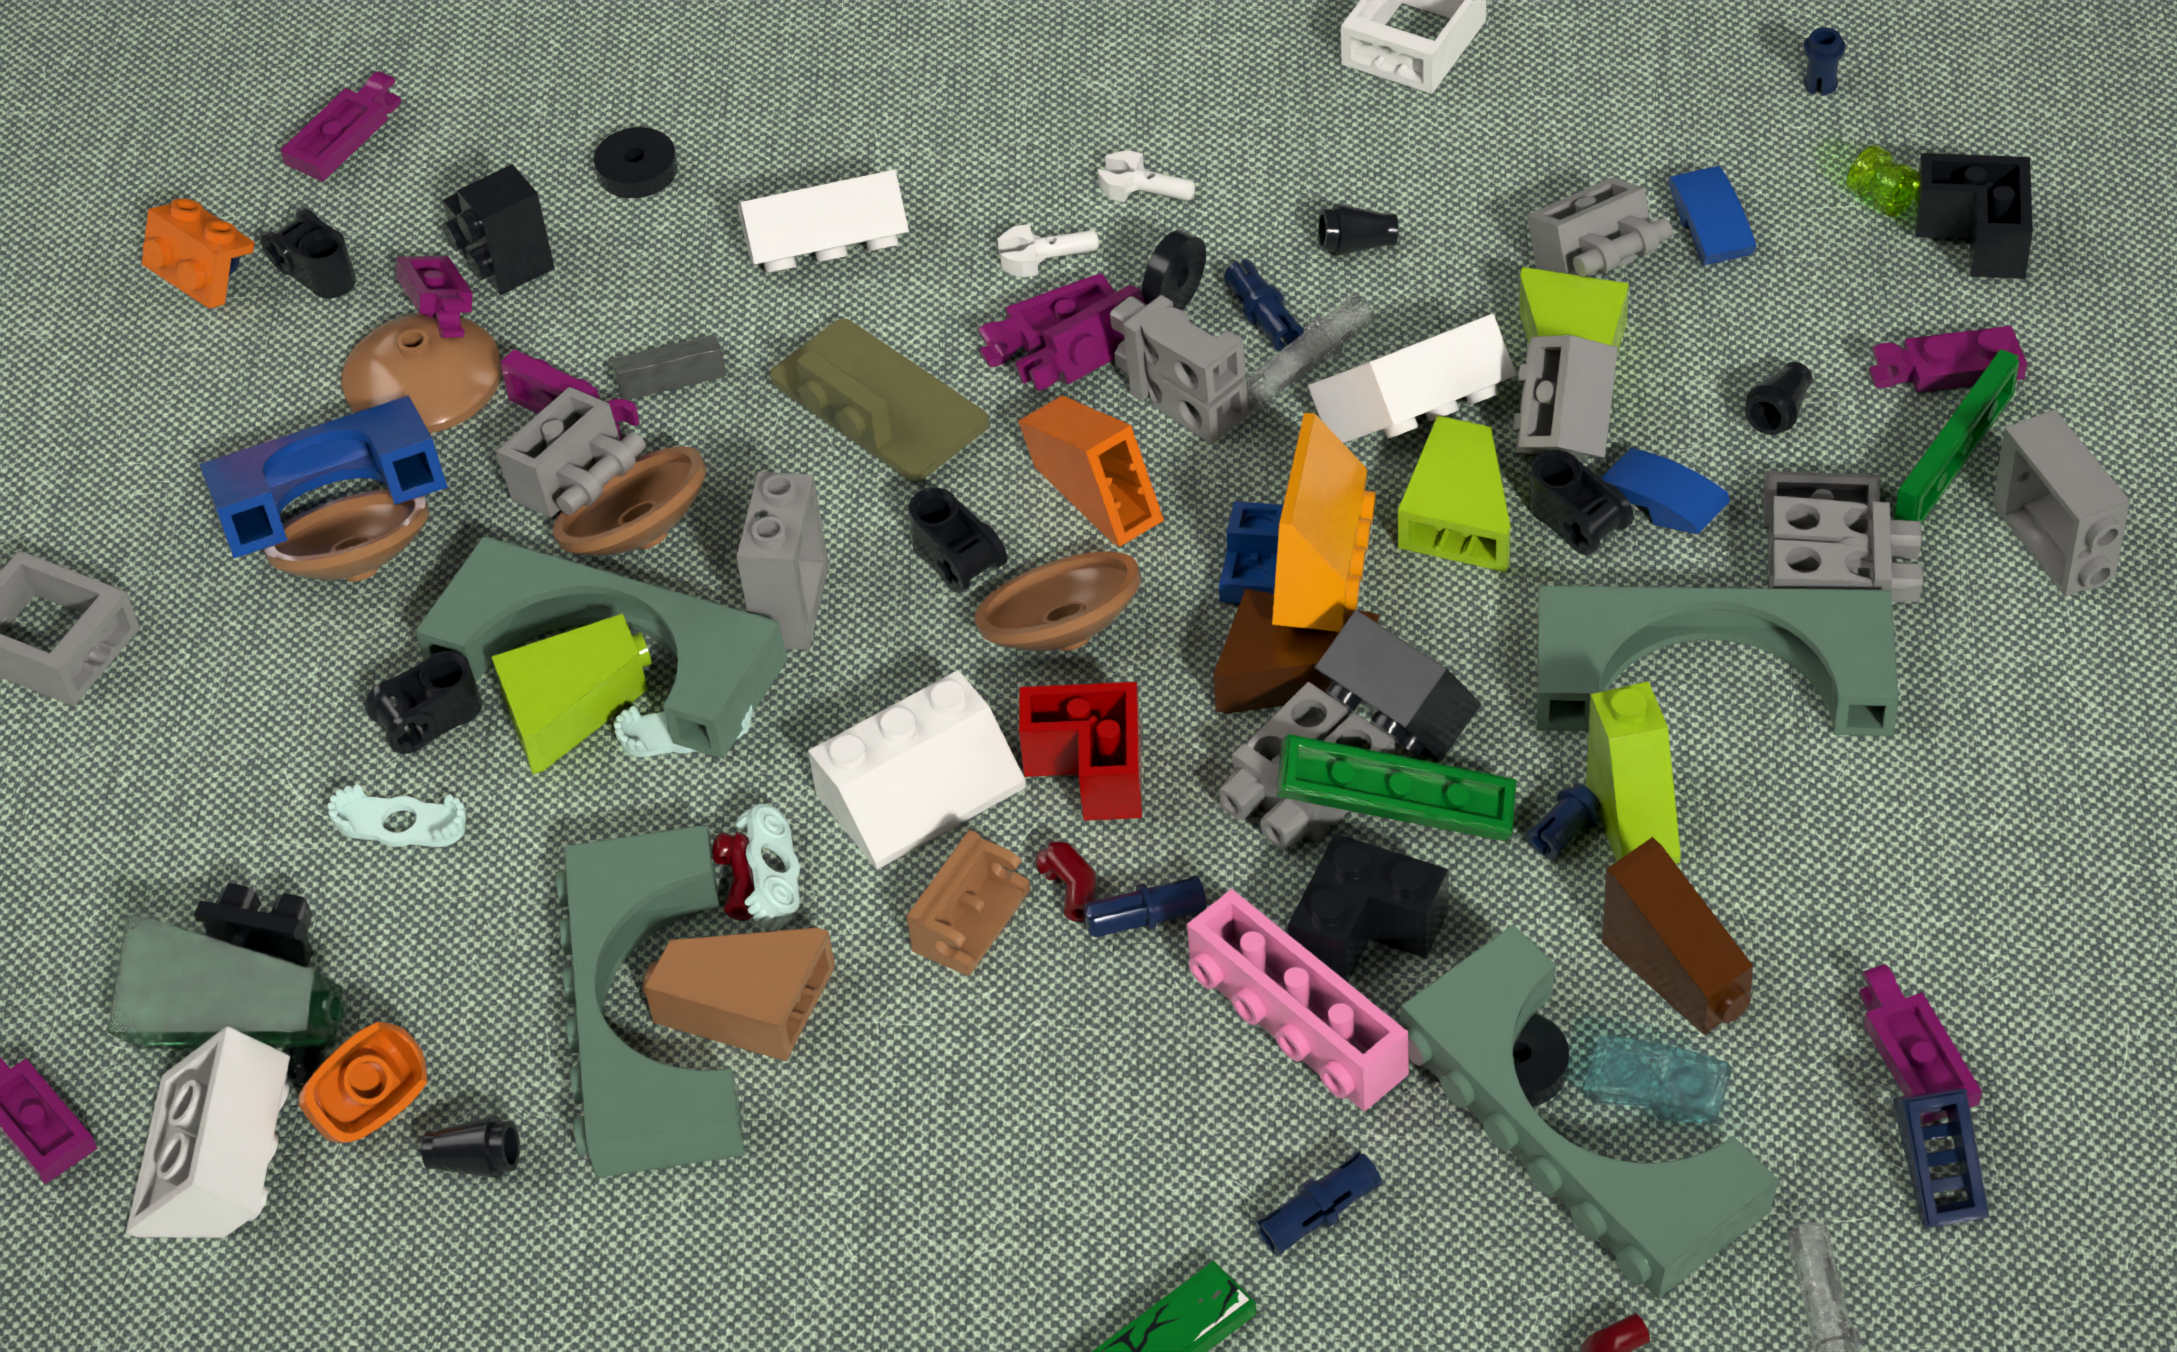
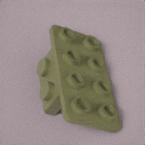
M844 318L835 321L770 371L773 386L913 482L926 478L989 428L987 412L849 319Z

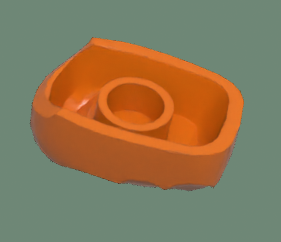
M376 1022L347 1039L319 1066L305 1083L299 1094V1107L310 1123L327 1141L341 1144L359 1140L377 1130L403 1111L427 1084V1070L423 1051L416 1040L405 1029L386 1022Z

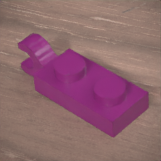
M377 71L370 76L363 88L357 93L345 88L280 150L285 165L324 182L388 120L386 114L393 112L401 102L400 96L387 91L395 83V78Z
M449 256L397 257L396 278L418 313L424 314L427 317L437 318V326L441 338H464L465 331L461 326L460 313L472 312L473 292Z
M1099 273L1005 307L1006 320L989 322L978 329V334L987 345L980 348V354L989 367H995L1007 362L1021 346H1023L1028 355L1036 353L1046 347L1042 332L1110 296L1115 291L1104 275Z
M1128 285L1042 332L1046 347L1021 358L1015 363L1021 383L1025 384L1032 380L1035 389L1038 391L1048 388L1057 380L1069 385L1115 359L1114 353L1118 345L1125 339L1123 334L1111 327L1110 313L1130 296L1145 303L1141 289Z
M2011 325L1907 338L1904 340L1903 349L1895 343L1875 345L1872 352L1877 365L1871 366L1869 373L1875 387L1887 388L1899 383L1912 381L1916 392L1921 393L1974 386L2000 349L2018 355L2017 380H2024L2027 362Z
M515 349L500 362L508 399L536 414H539L568 387L600 399L598 389L594 388L586 380L569 376L553 368L546 361L534 359ZM625 399L606 401L610 405L621 441L620 426L616 422L624 421L636 427L640 423L637 407L631 401Z
M1886 964L1863 971L1862 976L1868 987L1862 988L1859 991L1860 997L1868 1010L1865 1013L1863 1026L1904 1096L1948 1088H1966L1969 1108L1979 1105L1982 1090L1923 992L1905 998L1892 971ZM1946 1110L1919 1115L1921 1125L1947 1117Z
M0 1057V1132L45 1185L94 1152L97 1146L88 1130L27 1059H24L10 1069Z

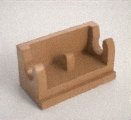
M969 830L907 914L912 952L970 976L1031 890L1029 879L1015 871L1007 870H1016L1022 862L1021 858L1004 847L980 838L979 833Z

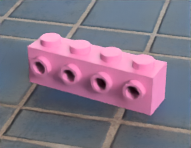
M1230 889L1187 924L1190 956L1189 968L1197 981L1207 989L1216 988L1232 1002L1242 1019L1251 1025L1259 1024L1275 1037L1281 1050L1290 1059L1296 1062L1302 1060L1317 1072L1327 1089L1336 1097L1341 1099L1347 1097L1365 1112L1409 1075L1408 1031L1233 889Z

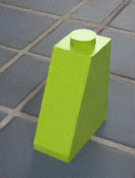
M1522 267L1520 273L1519 314L1528 343H1530L1531 337L1572 335L1618 347V356L1627 324L1629 283Z
M1437 415L1398 508V548L1507 573L1510 565L1511 526L1492 429L1490 426Z
M623 613L491 656L501 694L532 774L546 770L648 690L643 667L652 664L651 657L642 633L631 634Z
M1649 681L1590 694L1586 786L1597 796L1601 803V810L1598 812V816L1616 861H1619L1653 837L1677 864L1680 863L1681 852L1668 725Z

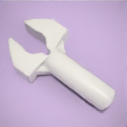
M1126 150L1106 155V170L1098 169L1099 187L1109 199L1124 203L1131 192L1137 190L1184 201L1191 200L1195 193V184L1191 180L1145 170L1143 153Z
M1030 224L1014 226L997 240L1002 270L1019 277L1038 275V264L1045 258L1096 251L1099 247L1098 235L1093 230L1041 238L1032 234Z

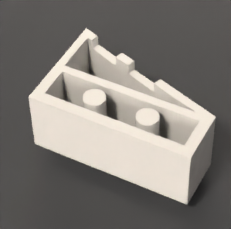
M1490 314L1345 372L1310 384L1308 388L1320 419L1342 443L1382 429H1384L1387 439L1419 427L1415 419L1416 416L1425 413L1428 422L1436 420L1437 415L1444 417L1458 411L1459 407L1456 400L1466 396L1468 404L1472 405L1498 395L1500 392L1496 383L1514 377L1517 374L1495 316Z

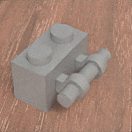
M1614 177L1527 215L1537 269L1592 278V275L1597 272L1604 274L1617 267L1627 265L1635 260V255L1644 256L1657 250L1660 242L1671 238L1673 235L1672 226L1666 218L1650 222L1644 187Z
M1572 335L1531 337L1527 347L1526 364H1520L1518 382L1523 383L1520 413L1514 414L1512 431L1517 432L1516 454L1537 456V452L1544 453L1551 450H1561L1569 452L1576 456V458H1605L1618 347Z
M568 387L496 451L512 501L552 518L560 510L567 515H572L582 505L591 506L602 496V487L613 477H622L635 466V458L645 450L646 444L643 438L635 432H630L620 441L609 403Z

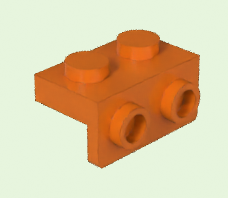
M175 199L171 204L148 209L141 265L210 309L225 305L231 258L253 253L255 242L237 231L233 224L222 221L203 209L200 203L190 199Z

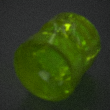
M1876 144L1863 150L1854 160L1846 177V185L1850 191L1859 197L1872 198L1875 208L1887 216L1894 217L1905 211L1915 199L1918 171L1906 163H1895L1893 154Z

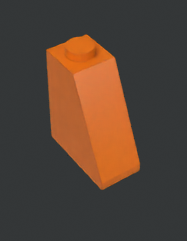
M1063 395L1018 420L1035 469L1114 545L1121 547L1164 521L1130 424Z

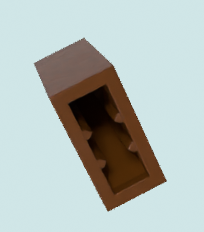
M1245 589L1213 674L1216 711L1234 713L1284 706L1307 682L1328 694L1325 690L1331 682L1315 666L1340 632L1272 625L1274 594ZM1346 610L1343 627L1355 611ZM1358 610L1380 625V614Z
M1651 837L1606 869L1602 944L1703 1035L1721 1022L1730 1023L1741 1016L1751 1001L1753 965L1663 846Z

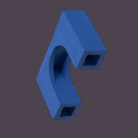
M409 395L199 464L233 558L288 541L279 516L281 511L300 495L329 483L357 478L378 480L386 486L395 505L448 487L433 439Z

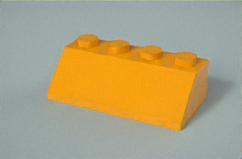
M1314 413L1303 414L1279 522L1272 625L1340 632L1343 628L1346 610L1355 611L1358 607L1365 554L1368 552L1370 528L1373 525L1376 491L1366 490L1367 468Z

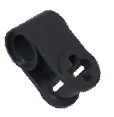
M307 208L301 209L295 215L296 220L276 233L269 231L261 236L262 247L272 264L280 272L290 275L307 287L316 296L329 299L336 298L348 293L354 287L356 274L344 236L321 221L311 210Z
M1551 450L1538 455L1533 461L1529 493L1530 512L1537 520L1546 524L1565 539L1567 544L1576 552L1587 556L1594 553L1600 546V540L1615 529L1624 530L1633 523L1634 512L1626 496L1617 487L1605 482L1583 465L1576 456L1566 451Z
M934 487L921 490L911 498L908 507L913 550L940 575L946 585L954 592L961 593L970 587V580L988 568L998 569L1007 563L1008 557L1005 547L996 532L972 514L956 499L953 493L946 489Z
M441 651L433 654L424 662L404 673L379 683L367 695L364 706L369 717L373 721L381 723L387 731L386 741L392 750L399 754H409L420 750L430 741L453 728L470 722L482 709L483 700L468 659L456 651ZM390 696L396 699V706H393L390 702ZM406 725L408 726V728H409L410 731L412 732V735H411V736H408V735L405 733V728H404V727H405Z

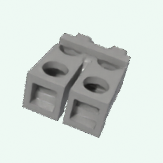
M1162 295L1148 305L1130 296L1111 311V327L1123 334L1125 339L1118 345L1114 353L1116 367L1129 375L1130 393L1132 396L1142 402L1150 397L1151 403L1157 409L1210 444H1213L1249 415L1247 382L1243 378L1246 375L1242 338L1228 330L1217 338L1190 323L1188 315L1184 311L1174 308L1173 302Z
M1774 496L1768 530V589L1891 590L1893 602H1919L1923 585V564L1892 562V558L1918 560L1921 547V521L1891 519L1890 502L1873 501L1870 508L1865 504L1857 502Z
M1309 682L1251 738L1247 745L1243 743L1232 754L1234 773L1229 776L1219 789L1221 807L1238 820H1244L1258 806L1268 811L1260 819L1261 832L1269 842L1282 851L1303 836L1316 844L1327 834V827L1338 822L1347 813V810L1276 797L1281 742L1287 734L1367 749L1362 745L1361 738H1364L1371 744L1370 750L1395 755L1394 738L1355 712L1349 716L1346 706ZM1317 708L1326 714L1325 720L1318 716Z

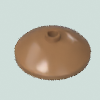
M416 313L396 318L374 329L349 354L343 367L341 379L346 402L350 410L356 413L409 395L429 433L456 426L480 411L497 390L502 375L501 357L497 344L483 327L463 317H460V322L465 331L464 338H441L438 331L437 318L427 317L424 314Z
M680 446L665 448L636 458V464L622 477H613L602 487V496L591 506L582 505L572 515H567L563 511L560 513L553 527V535L559 546L568 552L591 556L622 554L637 548L642 550L659 544L666 538L668 531L683 518L701 490L706 474V464L700 453L694 448Z
M387 489L350 495L312 508L283 524V528L288 541L264 548V552L271 566L290 575L317 580H337L343 578L349 582L364 580L376 574L378 567L397 557L421 532L428 519L429 508L424 496L395 505Z
M1091 552L1055 560L1031 569L993 591L978 607L975 613V623L980 635L985 640L1001 647L1029 651L1073 650L1085 645L1090 640V637L1110 625L1129 605L1140 586L1141 573L1134 558L1119 552Z

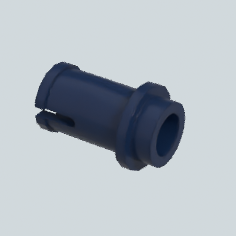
M1821 27L1812 31L1804 42V53L1808 57L1804 87L1811 94H1816L1817 80L1821 78V95L1825 96L1833 93L1838 86L1839 59L1845 53V42L1841 38L1840 33L1835 29Z
M1575 784L1572 788H1563L1557 795L1558 803L1536 826H1532L1527 832L1529 843L1539 854L1543 856L1546 853L1548 859H1556L1561 850L1583 827H1592L1598 821L1597 813L1601 810V803L1597 796L1587 787Z

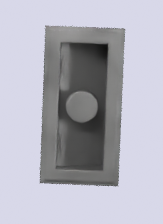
M715 334L611 359L621 398L625 400L727 376L722 349Z
M1766 471L1764 476V528H1769L1774 496L1857 502L1871 508L1873 501L1880 502V475Z

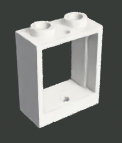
M1360 0L1341 25V65L1433 94L1485 23L1486 0ZM1402 3L1450 18V21L1435 41L1386 25Z

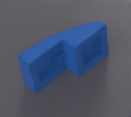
M1720 165L1669 177L1668 184L1683 228H1690L1702 266L1753 255L1757 246L1741 203Z
M1630 448L1601 477L1605 482L1617 487L1626 496L1630 504L1648 507L1653 525L1697 535L1730 502L1727 491L1701 474L1665 457L1635 448Z
M1234 501L1227 528V552L1219 582V602L1240 604L1245 589L1274 594L1279 522L1283 505Z

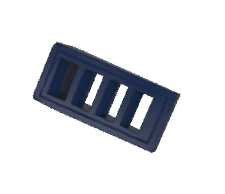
M1948 1088L1893 1098L1899 1133L1923 1228L1989 1218L1966 1088ZM1946 1110L1948 1122L1921 1127L1919 1115ZM1952 1136L1955 1148L1926 1153L1924 1141ZM1959 1162L1961 1174L1931 1179L1929 1167ZM1960 1188H1965L1968 1200L1940 1205L1935 1204L1934 1193Z

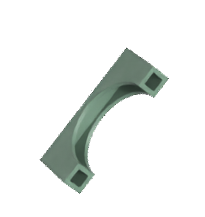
M485 536L477 544L415 630L424 660L441 651L459 652L468 659L477 682L493 664L491 656L510 651L521 643L546 632L570 626L592 624L623 613L629 629L641 632L656 640L678 662L673 687L663 705L673 744L724 759L743 729L741 723L745 719L750 706L752 705L754 712L788 660L779 622L771 620L765 615L759 613L750 614L720 605L711 599H698L671 591L662 585H650L623 577L614 571H602L574 563L566 557L550 556L526 549L514 542L505 543Z
M1539 586L1537 621V730L1589 731L1590 694L1608 690L1615 679L1631 664L1645 655L1666 646L1696 640H1720L1759 648L1795 667L1812 683L1822 697L1829 711L1834 735L1894 736L1899 695L1891 590L1762 589L1747 587L1691 588L1687 586Z
M707 825L564 846L566 870L556 872V885L560 906H569V918L559 919V929L564 955L572 954L573 966L563 967V982L568 1004L576 1003L577 1013L575 1016L566 1017V1026L571 1053H580V1066L570 1067L575 1104L583 1103L584 1117L574 1118V1134L579 1156L589 1154L596 1178L745 1155L741 1107L732 1069L693 1070L654 1061L626 1045L612 1031L604 1019L606 997L618 969L636 947L659 929L674 921L701 911L720 908L716 868Z
M1513 924L1401 1005L1399 1025L1408 1031V1058L1418 1066L1424 1064L1440 1080L1442 1089L1450 1101L1459 1108L1467 1107L1483 1123L1487 1136L1497 1148L1504 1152L1510 1150L1527 1168L1528 1175L1535 1186L1546 1195L1551 1196L1553 1194L1571 1212L1572 1219L1578 1229L1589 1239H1598L1616 1257L1620 1270L1631 1282L1636 1285L1643 1284L1659 1299L1770 1213L1779 1179L1734 1136L1706 1152L1689 1158L1660 1163H1635L1620 1161L1587 1151L1573 1144L1552 1129L1534 1110L1519 1084L1514 1066L1513 1048L1528 1020L1541 1006L1551 999L1556 965Z

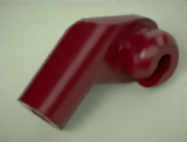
M738 831L736 835L721 832L715 836L712 854H714L713 860L718 865L729 864L732 869V879L724 911L732 919L739 921L749 920L753 917V914L748 912L750 906L745 904V900L755 890L753 871L746 857V847L749 843V838Z
M1062 841L1051 842L1047 848L1040 850L1036 855L1035 865L1039 874L1045 873L1047 880L1060 878L1065 883V917L1074 922H1085L1083 915L1084 905L1090 901H1095L1096 872L1071 844Z
M1633 1313L1588 1336L1583 1342L1581 1352H1632L1650 1342V1334L1642 1318L1637 1313Z

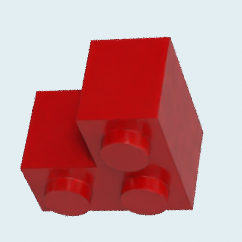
M1137 682L1019 687V737L1024 777L1079 775L1083 821L1142 818L1141 721Z

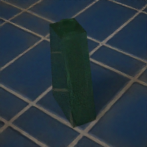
M127 915L108 1033L138 1049L199 1048L226 1026H229L273 1048L335 1047L337 1028L342 1023L345 1012L342 996L343 987L315 970L147 917Z

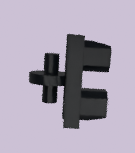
M228 883L215 903L200 900L194 912V917L196 921L204 924L206 944L208 948L213 949V959L226 961L227 974L232 981L248 982L255 973L256 968L271 970L275 961L303 967L308 966L314 953L307 937L312 913L304 897L283 893L277 897L271 913L258 911L261 902L256 891L248 886Z

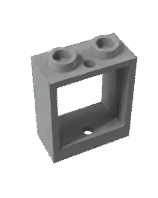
M2055 409L2005 427L1993 507L2065 597L2085 589L2099 588L2109 580L2114 579L2130 505L2129 498Z
M758 471L736 556L747 613H759L771 620L778 621L785 649L810 650L829 568L814 474ZM763 515V518L756 519L758 516Z
M19 550L6 566L0 570V677L74 707L140 629L139 623L126 591ZM35 595L83 614L50 653L2 635L3 631Z

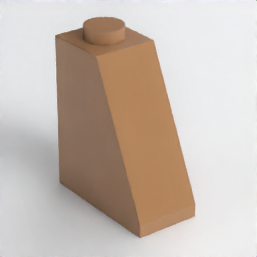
M805 928L670 940L659 961H653L649 965L643 980V994L647 996L653 1023L787 1062L835 968L829 931L821 928Z

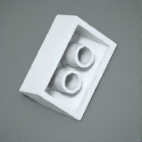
M896 169L743 201L737 206L752 266L764 264L766 273L797 267L795 257L815 253L817 262L848 256L846 246L863 242L867 243L868 252L899 245L897 235L909 232Z
M959 670L808 750L816 795L876 870L1026 788V780L989 705Z
M226 1026L162 1075L126 1233L135 1237L224 1238L247 1221H253L257 1218L265 1205L268 1195L267 1187L264 1186L268 1163L274 1156L278 1146L279 1137L275 1133L278 1113L289 1093V1083L285 1081L290 1060L289 1055Z

